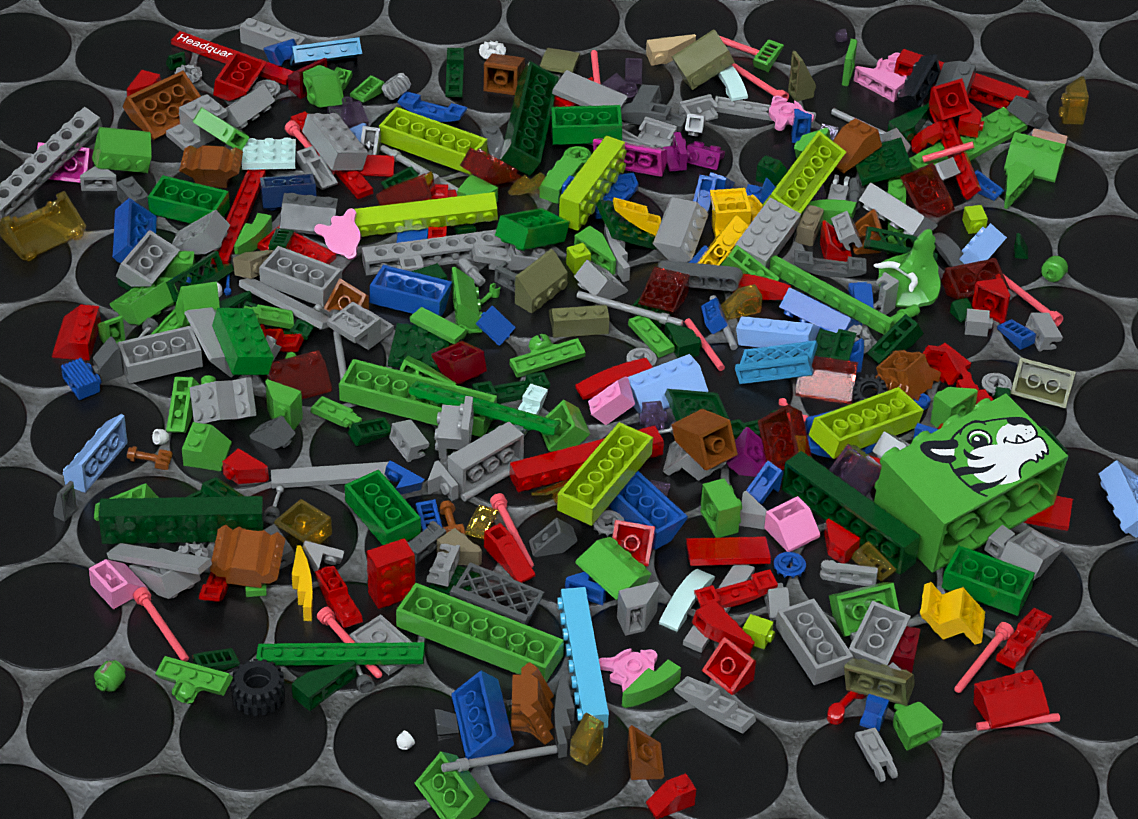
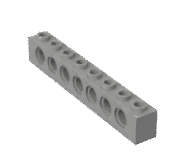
M84 107L69 122L65 123L56 134H53L44 145L40 146L31 157H28L18 169H15L11 176L0 183V218L3 221L98 133L99 127H102L100 117Z
M496 230L363 247L362 262L366 275L377 274L383 265L396 268L401 257L421 255L424 267L436 263L440 266L459 263L462 258L474 261L472 254L474 244L509 249V244L502 242L501 238L495 236Z

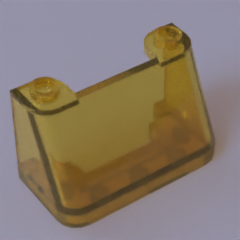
M65 191L56 195L58 198L56 201L47 202V205L18 219L16 216L12 219L10 216H6L0 220V237L22 260L30 261L38 254L72 239L77 240L84 235L86 225Z

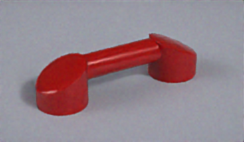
M849 691L839 703H834L829 707L827 712L828 722L834 725L841 724L844 720L845 708L854 698L864 699L867 695Z

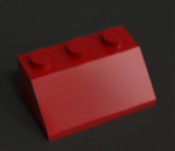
M235 50L215 79L213 95L227 101L246 95L267 62Z
M79 305L64 316L52 358L75 360L82 358L83 360L90 361L99 331L98 324L101 323L99 306Z
M1033 670L974 684L973 703L988 722L991 729L1049 715L1050 711L1042 682Z

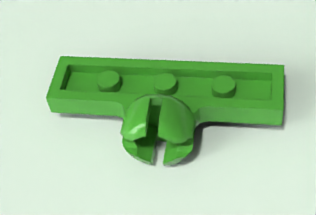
M540 334L542 341L536 335L529 342L531 353L512 358L509 364L518 378L585 357L586 352L578 338L560 344H553L549 336Z
M167 656L163 658L155 673L158 678L175 682L171 693L173 696H176L177 700L186 704L194 703L200 691H208L224 696L233 679L229 673Z

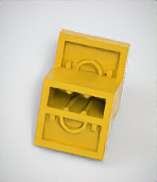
M745 188L710 190V199L713 207L711 224L715 238L735 215L740 217L747 225H750L752 210Z
M932 582L924 584L920 615L932 627L933 631L942 639L964 632L965 636L975 645L982 643L985 611L965 588L962 587L942 594Z

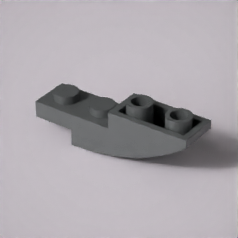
M658 103L624 104L621 109L623 121L641 125L644 118L649 117L675 125L679 132L682 131L687 119L686 116L671 112L672 106Z

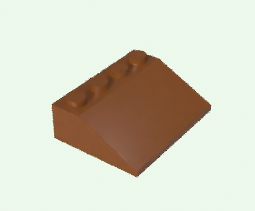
M183 70L127 96L122 107L139 128L150 132L151 138L156 140L166 135V130L180 124L179 107L201 97V95Z

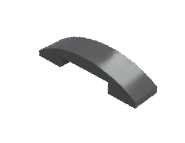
M940 232L932 234L936 239L935 249L950 266L949 273L959 284L973 280L972 270L959 260L963 253L958 245L946 234Z
M794 251V265L812 274L844 278L862 275L867 271L865 258L848 256L847 262L813 258V252Z

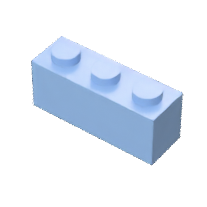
M990 223L986 229L982 227L961 252L964 254L959 260L976 273L1007 237Z

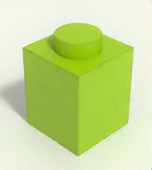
M982 205L964 207L962 221L968 234L977 233L982 227L986 229L988 218Z
M584 243L567 247L566 264L575 275L586 260L591 261V253Z
M750 614L743 626V631L750 635L755 642L754 646L765 649L767 643L773 641L775 631H773L772 621Z

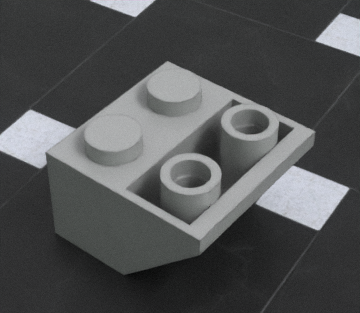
M658 581L619 590L617 619L625 636L645 631L657 612Z

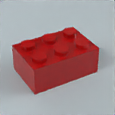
M405 538L367 551L368 593L378 609L403 601L415 584V554Z

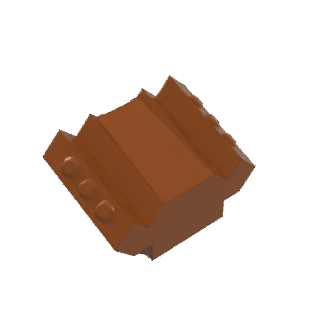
M190 145L184 149L179 171L192 177L197 184L215 188H227L230 178L239 174L243 151L237 147L229 150L223 146H201L195 148Z
M905 350L894 351L876 367L878 372L876 378L879 376L881 380L885 381L888 391L899 387L910 398L919 401L922 393L929 388L932 389L933 381L939 382L941 375L940 371L929 366L925 354L921 352L912 353Z
M224 525L217 532L210 571L218 577H225L226 583L262 588L264 583L270 584L278 579L286 538L278 532L270 535L265 530H245L240 526L232 530L227 525Z
M531 662L521 668V675L513 674L511 731L531 733L546 745L554 739L550 733V730L554 728L551 723V711L554 705L550 699L554 695L539 669Z

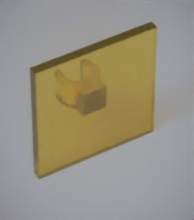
M564 480L531 494L532 496L553 493L554 502L557 503L559 491L569 480Z

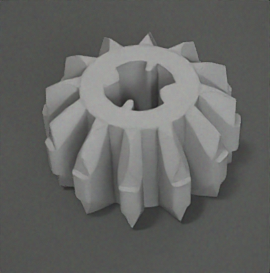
M398 73L386 81L381 89L389 100H394L410 88L411 83L404 73Z

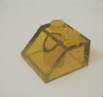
M1084 76L1079 77L1066 86L1065 93L1062 94L1061 101L1063 105L1059 108V117H1062L1063 124H1084L1089 99Z
M302 499L274 521L276 526L303 543L304 541L321 544L332 534L331 517Z

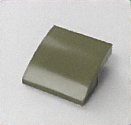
M547 48L540 67L549 71L564 73L568 70L574 73L576 63L580 59V53Z

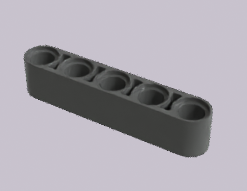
M666 260L660 261L653 273V280L658 284L725 291L737 290L743 277V272L737 267Z

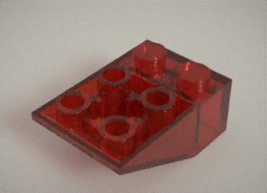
M470 147L460 164L464 169L492 185L521 180L523 178L517 174V169L480 148L474 150Z
M654 267L638 304L675 312L686 298L689 290L690 275Z

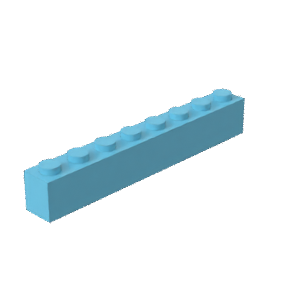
M586 588L561 589V597L557 598L558 610H562V613H560V624L565 626L562 630L563 640L568 643L565 644L566 657H570V660H568L569 673L573 672L571 687L576 689V692H574V704L579 706V709L576 710L577 721H581L583 730L608 728L609 713Z

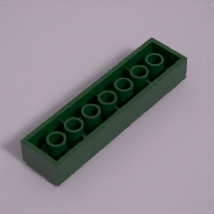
M529 61L519 75L500 160L529 176L541 163L552 112L551 107H553L555 98L552 91L559 80L558 76Z
M800 451L785 462L783 491L793 498L798 496L812 512L826 521L829 518L860 538V547L899 575L916 563L920 535L914 530L907 527L885 509L879 507L871 499L865 497L854 487H851L804 452Z
M263 496L100 499L98 517L102 544L215 542L218 529L224 525H227L232 530L239 526L245 530H264Z

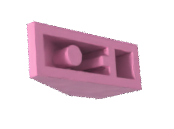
M860 66L855 67V82L892 102L898 100L897 94L900 89H903L905 78L893 72Z

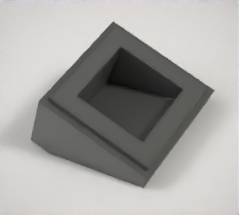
M435 709L437 735L459 733L456 714Z

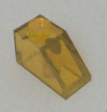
M755 284L738 288L721 304L725 318L731 320L761 312L762 294Z
M587 712L583 715L570 742L571 757L578 762L589 765L602 750L604 722Z

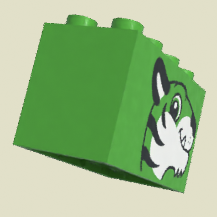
M1007 394L993 401L985 398L978 402L972 412L961 417L959 414H955L948 418L939 430L933 433L923 431L913 439L909 446L901 450L898 447H893L886 451L880 459L882 467L879 479L874 486L876 489L874 503L920 535L917 557L933 573L949 564L958 545L974 550L987 543L988 537L1001 525L1010 530L1025 522L1028 518L1054 505L1068 455Z

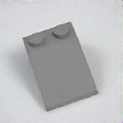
M214 210L179 230L172 245L180 249V251H194L195 254H207L212 250L216 251L222 246L221 242L228 234L227 230L230 224L217 210Z
M1029 527L1008 540L999 560L1035 572V580L1044 573L1065 546Z
M160 548V549H159V550L170 551V550H167V549H164V548ZM131 564L129 566L131 571L151 590L167 599L175 598L179 592L192 588L195 583L201 580L200 575L139 564Z

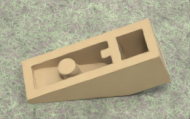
M696 35L647 40L646 55L650 64H667L673 61L672 56L695 42Z

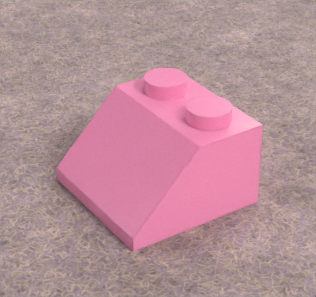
M625 376L617 380L588 401L591 415L603 424H609L635 405L628 377Z

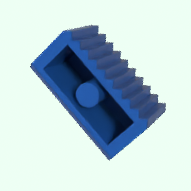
M79 358L65 365L62 364L63 380H65L78 400L100 392L101 379L98 374H93L90 363H85L82 358Z

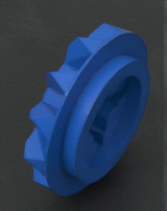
M784 552L777 555L774 559V569L777 570V574H783L784 578L791 576L793 579L795 576L800 577L802 572H805L806 562L797 553ZM792 562L793 566L787 568V566Z

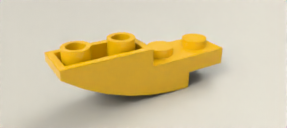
M735 215L710 244L697 263L720 265L749 225Z

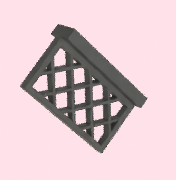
M469 563L456 586H453L450 590V596L527 625L542 600L544 592ZM471 571L479 573L481 577L471 579L469 574ZM488 580H497L499 584L490 586ZM484 582L486 587L476 589L474 584ZM470 585L472 591H466L461 589V587ZM506 588H517V592L508 593ZM502 589L504 595L495 597L493 591ZM488 592L491 598L486 599L479 596V594ZM532 594L537 597L534 600L527 601L525 595ZM521 597L523 602L514 604L512 598ZM507 600L509 606L501 605L498 602ZM526 607L528 613L526 615L524 613L517 611L516 609Z

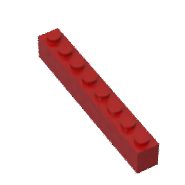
M903 49L896 60L894 73L902 76L911 75L915 62H918L920 57L924 55ZM939 61L940 71L945 62ZM976 73L968 98L997 108L1005 107L1007 109L1016 95L1028 99L1030 91Z
M656 426L639 429L638 431L653 437L652 454L649 458L663 455L664 440ZM604 439L510 462V478L517 492L571 479Z

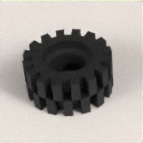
M868 374L865 375V379L861 376L859 378L860 382L856 380V386L852 388L855 402L867 399L863 393L868 388L877 389L876 395L888 391L885 381L881 380L879 376L876 378L874 374H872L871 378H869Z

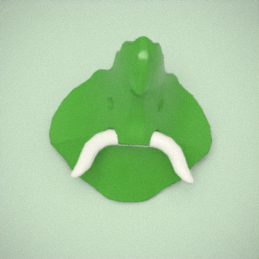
M926 229L919 234L910 252L874 264V267L879 268V278L886 272L899 281L896 307L907 308L912 304H916L918 307L931 305L939 296L940 278L938 265L933 257L936 239L932 235L931 229Z

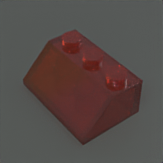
M933 163L900 177L918 213L940 217L955 210L950 194Z
M430 171L383 189L376 194L380 206L432 200V196L436 194L433 173Z
M996 258L945 268L941 279L947 295L956 299L974 296L977 281L1002 278L1007 289L1009 288Z
M319 350L272 362L269 374L265 375L266 380L268 379L300 390L302 399L332 391L327 367Z
M814 356L812 363L813 374L798 377L795 396L852 404V388L855 386L858 362Z
M788 404L758 420L766 462L770 461L784 471L785 462L800 451L812 457L802 411Z

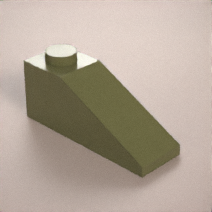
M793 51L788 93L797 102L813 98L816 84L804 61L796 51Z

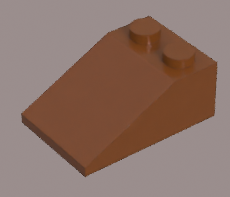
M856 118L843 126L833 142L844 149L846 153L835 169L845 173L882 147L878 129Z

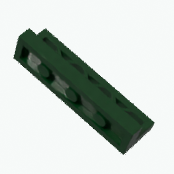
M868 226L863 248L902 255L910 252L912 249L905 247L902 242L910 239L914 245L917 236ZM871 231L876 232L881 239L879 241L870 239ZM890 235L894 236L897 243H888L886 238ZM933 251L935 261H937L938 253Z
M214 251L166 283L173 301L177 302L182 286L217 282L234 271L232 263L223 264L218 251ZM212 258H214L217 265L214 268L210 266ZM200 266L204 267L202 276L198 274ZM188 274L192 275L191 283L186 282ZM176 282L181 283L178 292L174 286Z

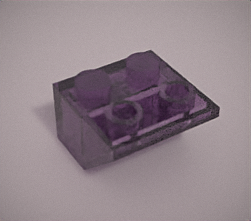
M847 444L829 471L866 497L879 479L882 466L858 446Z

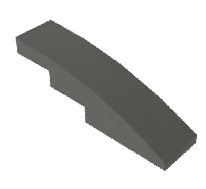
M561 676L554 711V734L558 758L567 757L566 739H570V722L574 721L575 707L566 676Z

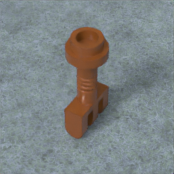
M133 446V448L129 447L127 459H130L131 462H135L136 459L155 462L156 469L168 470L173 453L159 449L158 455L138 451V447Z
M443 501L440 504L439 510L440 514L445 515L448 523L447 527H443L446 533L456 528L460 533L465 534L463 524L456 525L453 517V512L455 511L454 504L451 501Z

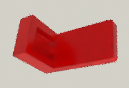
M928 345L922 354H925L929 365L938 367L947 384L952 386L961 373L946 347Z

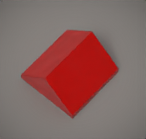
M962 78L931 87L929 108L941 121L972 111Z
M824 220L820 235L824 259L847 262L848 256L852 257L851 251L847 250L843 243L839 242L835 228Z
M1003 279L977 281L972 308L989 310L990 318H993L994 321L1001 324L1006 322L1010 293Z
M615 520L612 538L623 549L630 552L632 557L639 563L649 567L654 548L655 526Z
M724 636L702 671L727 692L734 695L754 680L756 660Z

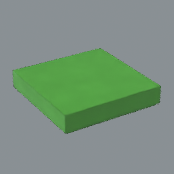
M851 39L845 57L842 85L844 86L849 85L854 70L858 42L856 39Z

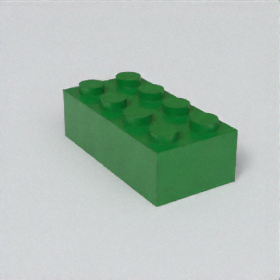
M621 105L551 107L553 145L593 143L594 139H604L605 136L622 141Z
M162 175L148 196L149 211L151 213L187 223H193L214 210H217L224 217L230 208L229 191Z
M543 208L500 215L495 236L501 238L502 242L513 244L516 249L525 251L530 248L535 249L540 246L545 247L549 244L555 245L559 242H564L570 221Z
M217 308L212 327L232 375H268L274 356L254 310L249 308Z
M379 469L345 484V502L382 545L404 538L408 541L421 533L420 516Z
M958 545L944 571L942 588L953 591L964 587L974 600L1018 616L1032 589L1035 572Z

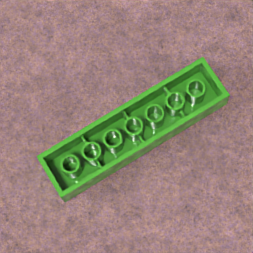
M356 359L352 360L339 383V397L341 401L437 426L438 412H441L442 405L446 404H435L432 400L418 399L414 395L409 394L410 386L416 381L497 403L496 395ZM481 414L474 415L472 435L479 437L485 435L492 420Z
M418 583L414 584L396 610V627L521 675V668L531 662L539 669L547 682L563 657V639Z

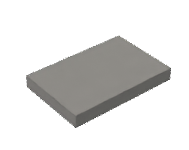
M381 614L349 634L355 643L411 642ZM406 664L378 666L385 673L391 675Z

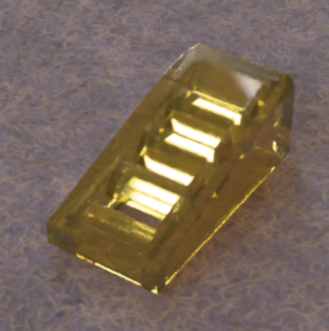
M869 541L857 549L851 557L860 566L876 567V564H880L877 572V578L880 581L885 580L896 571V568ZM883 568H885V569L887 570V571L884 572V573L881 572V570H882Z

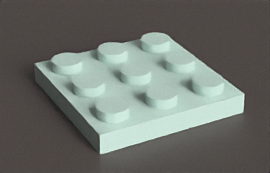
M248 139L243 147L242 170L295 169L296 139Z

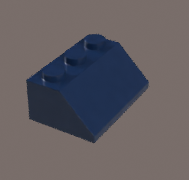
M313 174L260 178L263 208H267V210H276L277 207H282L284 193L316 196V183Z

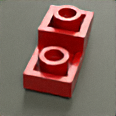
M942 122L934 123L920 131L911 140L912 151L918 154L928 143L934 145L940 140L944 134Z

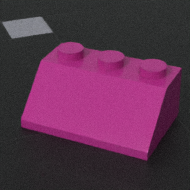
M38 142L37 149L45 143ZM84 147L80 148L48 179L81 183L80 175L93 168L92 155L94 150Z

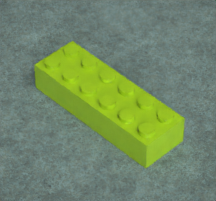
M395 107L379 125L381 129V143L470 175L487 156L486 138Z
M818 131L762 206L771 197L787 207L802 213L846 151L822 132Z
M605 136L560 196L559 216L570 221L568 228L579 231L582 225L586 224L590 214L594 213L598 200H603L604 195L609 193L612 184L617 182L620 173L624 172L626 167L624 158L627 152L624 141Z
M897 387L815 417L809 436L835 459L877 443L884 431L896 436L914 429L917 423L920 422L924 409L901 388Z
M619 422L559 491L557 510L592 526L652 454L653 437Z

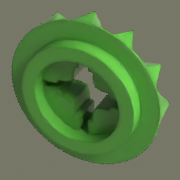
M581 146L570 147L564 152L567 156L582 160L583 165L592 155L587 148Z

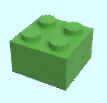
M725 478L703 484L700 512L715 537L721 538L738 533L739 524L741 523L740 510H742V503L739 498H736L732 486L728 485Z

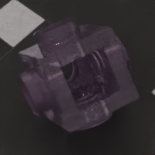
M661 401L642 402V412L639 413L640 425L643 424L644 428L655 425L658 431L664 430V424L668 422L667 411L663 410Z

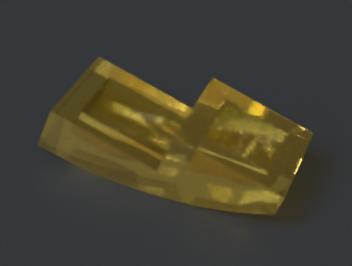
M541 172L532 179L524 175L514 182L508 193L510 195H521L539 188L545 176Z
M479 505L467 526L465 534L484 539V531L491 528V524L497 518L498 509Z

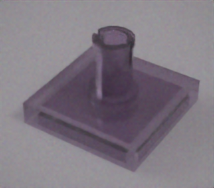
M351 97L342 98V105L327 106L328 114H338L349 129L362 123H366V126L369 127V121L361 101L353 102Z

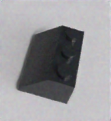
M938 55L921 56L919 61L915 62L911 75L907 76L903 89H900L897 94L899 106L911 111L921 107L941 72Z

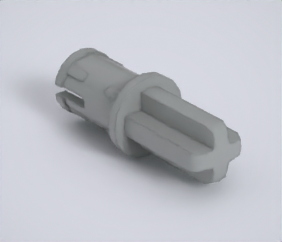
M462 258L459 261L458 266L465 274L474 279V283L477 286L481 287L485 283V279L479 273V269L473 266L467 258Z

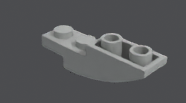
M474 244L472 254L475 262L488 263V267L491 270H495L496 266L506 261L509 263L506 267L512 271L527 268L545 254V249L530 248L521 251L516 249L513 244H510L509 249Z

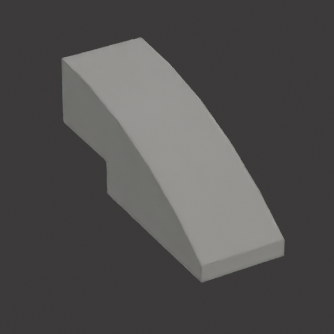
M313 146L297 151L295 160L305 174H313L318 188L323 190L338 184L328 165L321 156H318Z

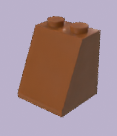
M492 53L484 62V91L515 95L519 75L525 68V58Z
M701 409L671 424L675 442L706 471L738 455L730 419Z

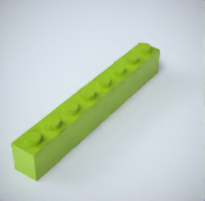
M495 192L354 209L357 213L355 223L360 230L361 237L421 230L429 227L455 226L498 220Z

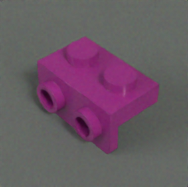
M673 132V146L663 147V149L667 150L669 171L686 170L687 160L690 159L689 150L686 149V140L682 138L681 132Z
M694 141V143L687 145L690 153V159L687 160V163L717 170L720 160L725 155V151L721 150L719 146L711 145V147L704 146L703 142Z

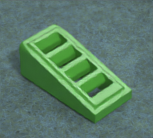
M768 39L754 57L753 66L769 72L784 45Z
M370 75L350 93V96L364 103L383 92L381 88L384 81Z

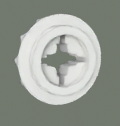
M498 41L484 42V44L480 45L479 54L485 59H488L492 53L505 55L506 47H504L503 43H498Z

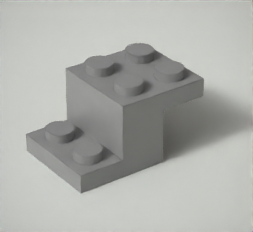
M208 94L179 107L180 124L166 130V136L183 151L190 145L198 148L215 140L214 135L192 122L201 107L221 119L228 116V111Z
M355 302L350 303L327 320L328 327L368 350L394 331V325Z
M251 377L233 381H214L189 387L193 418L196 423L227 422L256 416Z
M465 396L464 404L461 403L460 406L442 405V411L438 412V428L435 429V450L439 451V458L447 459L448 449L460 450L471 443L474 421L473 397Z
M674 441L669 445L663 472L669 476L683 468L699 481L705 476L711 475L716 469L722 468L727 460L706 471Z

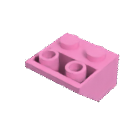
M798 496L766 512L764 528L787 552H791L820 537L819 529L810 508Z
M106 559L89 568L91 586L112 609L133 599V593L138 588L146 587L124 563Z

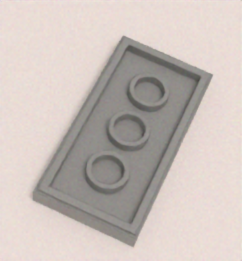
M568 70L564 72L552 91V94L580 106L621 105L622 109L628 99V96Z

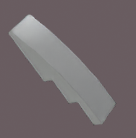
M605 224L604 236L616 259V273L622 282L628 281L630 279V266L627 263L628 253L625 251V242L612 239Z
M688 676L674 688L676 693L700 711L738 732L744 733L756 722L754 714L739 709L736 701L721 696L719 688Z

